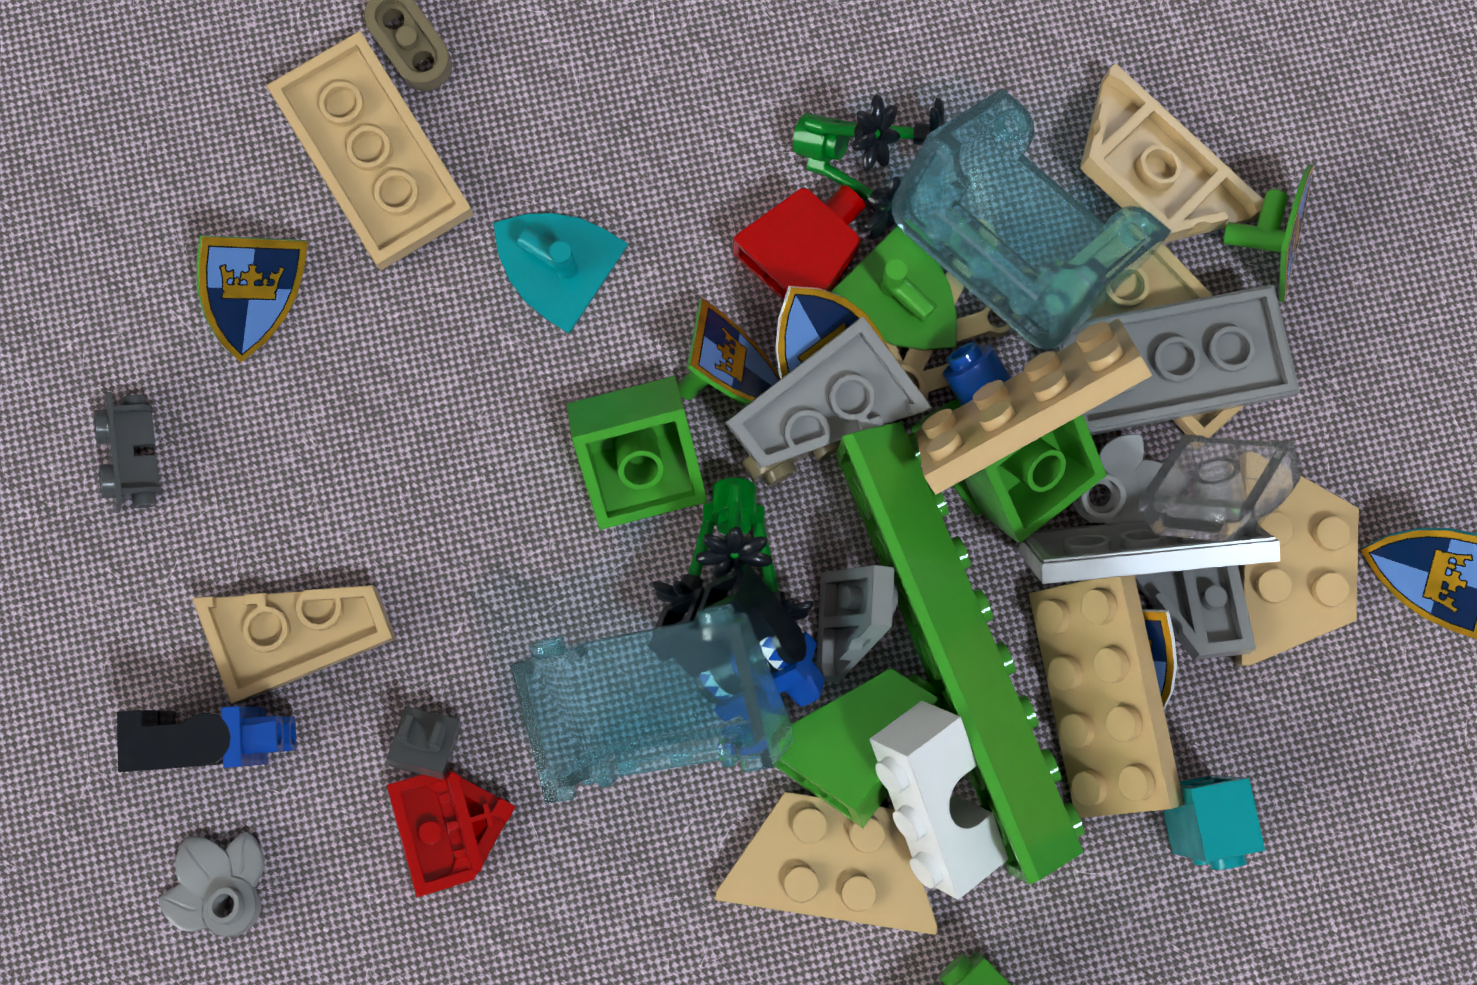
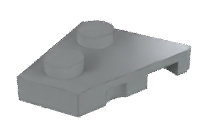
M870 565L821 572L816 666L825 678V681L840 682L892 627L893 613L898 603V590L894 584L895 567Z
M1238 565L1135 575L1137 586L1155 610H1169L1174 635L1193 660L1250 654L1256 649Z

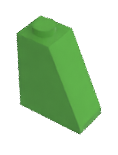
M890 668L771 735L762 747L775 768L861 828H864L889 794L888 789L882 784L876 773L875 766L878 762L869 739L920 701L941 708L939 698H937L938 692L920 676L910 674L906 678Z

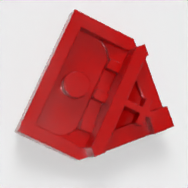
M447 771L444 780L426 775H418L386 785L416 898L474 880L477 873H480L487 856L516 806L502 798L496 797L452 771Z

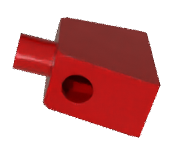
M842 185L825 203L805 187L800 188L740 231L733 238V255L783 301L788 286L814 287L831 292L858 253L861 238L849 225L864 211L866 205L861 197L846 185Z

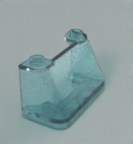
M1002 88L927 135L894 194L891 203L892 215L896 224L910 239L1033 346L1048 350L1056 348L1106 302L1158 250L1171 233V230L1150 212L1137 206L1121 208L1105 224L1024 156L1034 137V122L1027 109Z
M725 604L697 612L698 620L567 645L564 636L551 637L530 644L531 654L513 663L511 669L545 804L573 800L577 796L575 785L582 782V785L599 783V787L611 786L621 776L721 760L723 768L734 766L741 760L743 772L773 768L794 742L795 737L789 713L748 614L734 613L733 605Z

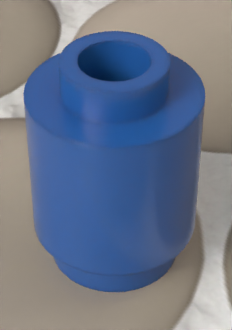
M976 342L967 343L952 352L947 358L949 365L943 372V377L961 405L973 400V395L984 385L996 380L1005 382L1011 378L993 347L989 344L978 346Z

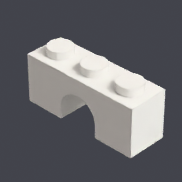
M920 701L869 739L878 762L875 766L876 773L882 784L888 789L895 809L893 820L905 837L912 856L910 866L914 875L924 886L930 889L935 887L959 900L1008 860L993 813L956 795L951 797L957 782L977 766L961 716Z

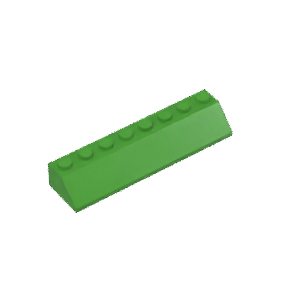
M901 421L845 435L841 438L835 455L880 565L895 567L894 584L898 590L897 605L928 680L938 692L937 698H939L941 709L961 716L977 764L967 774L981 807L992 812L1008 857V860L1005 862L1010 875L1030 885L1043 879L1083 853L1078 837L1085 835L1081 819L1071 802L1063 804L1055 783L1062 779L1060 770L1051 751L1048 748L1040 750L1032 728L1039 726L1036 713L1028 697L1025 694L1018 696L1009 677V675L1016 673L1013 659L1003 641L995 643L987 624L988 621L993 620L991 607L982 589L979 588L973 591L965 569L971 567V562L960 537L951 538L942 517L949 515V511L942 492L935 495L924 478L916 433L913 432L907 435Z

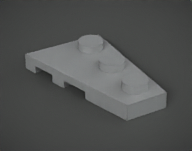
M861 317L724 423L757 466L763 468L839 441L843 436L850 433L883 426L901 418L926 411L932 407L866 319Z

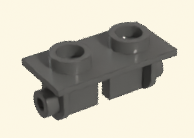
M106 392L103 410H93L96 444L107 443L109 463L99 465L101 498H112L113 513L120 512L122 500L132 499L133 508H149L156 506V496L161 495L156 455L134 456L133 448L155 446L152 417L153 407L146 405V396L144 395L122 397L123 405L113 406L112 392Z

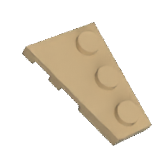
M372 585L313 589L301 592L192 598L231 704H240L396 640L378 589Z

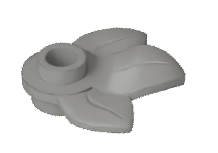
M1141 434L1121 435L1107 442L1099 452V457L1107 476L1097 484H1102L1105 487V499L1099 504H1093L1089 498V493L1092 489L1090 488L1072 502V505L1082 518L1094 523L1110 524L1158 519L1151 508L1158 506L1175 490L1181 481V476L1163 463L1143 460L1144 442Z
M244 832L237 836L228 845L226 850L208 838L198 836L185 838L180 845L175 860L176 876L181 884L171 888L159 898V905L166 919L175 927L187 932L208 928L218 936L236 937L248 931L256 923L261 912V900L256 886L263 873L265 862L263 851L254 836L249 832ZM231 896L234 901V907L232 912L225 917L224 907L226 901Z

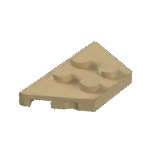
M1115 63L1101 80L1080 169L1160 244L1224 229L1228 222L1239 224L1252 222L1260 216L1264 199L1121 67Z
M1257 450L1242 452L1240 513L1278 539L1280 547V561L1238 565L1256 649L1250 654L1235 655V666H1251L1357 621L1359 508Z
M784 791L762 826L752 837L735 865L716 890L715 900L933 935L937 933V923L925 887L911 869L910 860L912 856L905 837L893 820L895 809L879 806L865 827L861 828L817 796Z

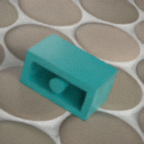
M1209 775L1180 781L1185 805L1163 810L1172 854L1192 858L1193 865L1210 864L1211 870H1224L1247 865L1246 854L1265 851L1249 778Z

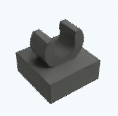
M405 706L387 756L388 765L444 780L461 730L460 719Z

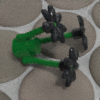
M874 95L870 114L861 110L857 112L858 122L844 121L808 112L804 113L798 120L793 135L794 152L796 155L808 158L806 166L808 171L825 175L841 186L846 185L850 187L862 199L867 201L866 206L875 212L865 225V229L871 231L869 238L872 240L877 239L886 227L890 228L895 224L896 213L894 210H899L907 204L908 197L905 194L909 190L911 178L907 175L900 180L895 176L887 193L879 188L873 191L830 165V161L833 159L840 160L847 150L849 137H854L855 140L852 143V148L856 151L865 150L862 164L863 170L868 171L872 169L876 161H878L880 166L886 167L890 161L888 144L896 143L901 138L913 140L914 145L928 146L925 168L934 170L937 168L940 160V149L943 146L940 133L945 126L944 105L940 98H936L934 108L931 107L930 124L916 123L915 127L892 125L896 118L897 108L895 105H889L885 108L880 95Z
M725 478L713 485L712 502L703 505L702 526L688 574L682 575L681 581H674L673 586L659 581H654L653 583L657 598L663 602L672 603L703 586L704 580L700 578L703 565H715L713 575L718 579L731 572L733 567L737 569L749 563L751 567H761L764 583L795 621L805 619L809 614L808 611L814 605L813 601L795 603L793 598L786 600L785 593L779 591L765 529V507L757 504V486L743 478ZM715 525H717V530L720 533L725 534L723 539L712 535ZM752 527L755 538L746 540L744 534L748 533Z

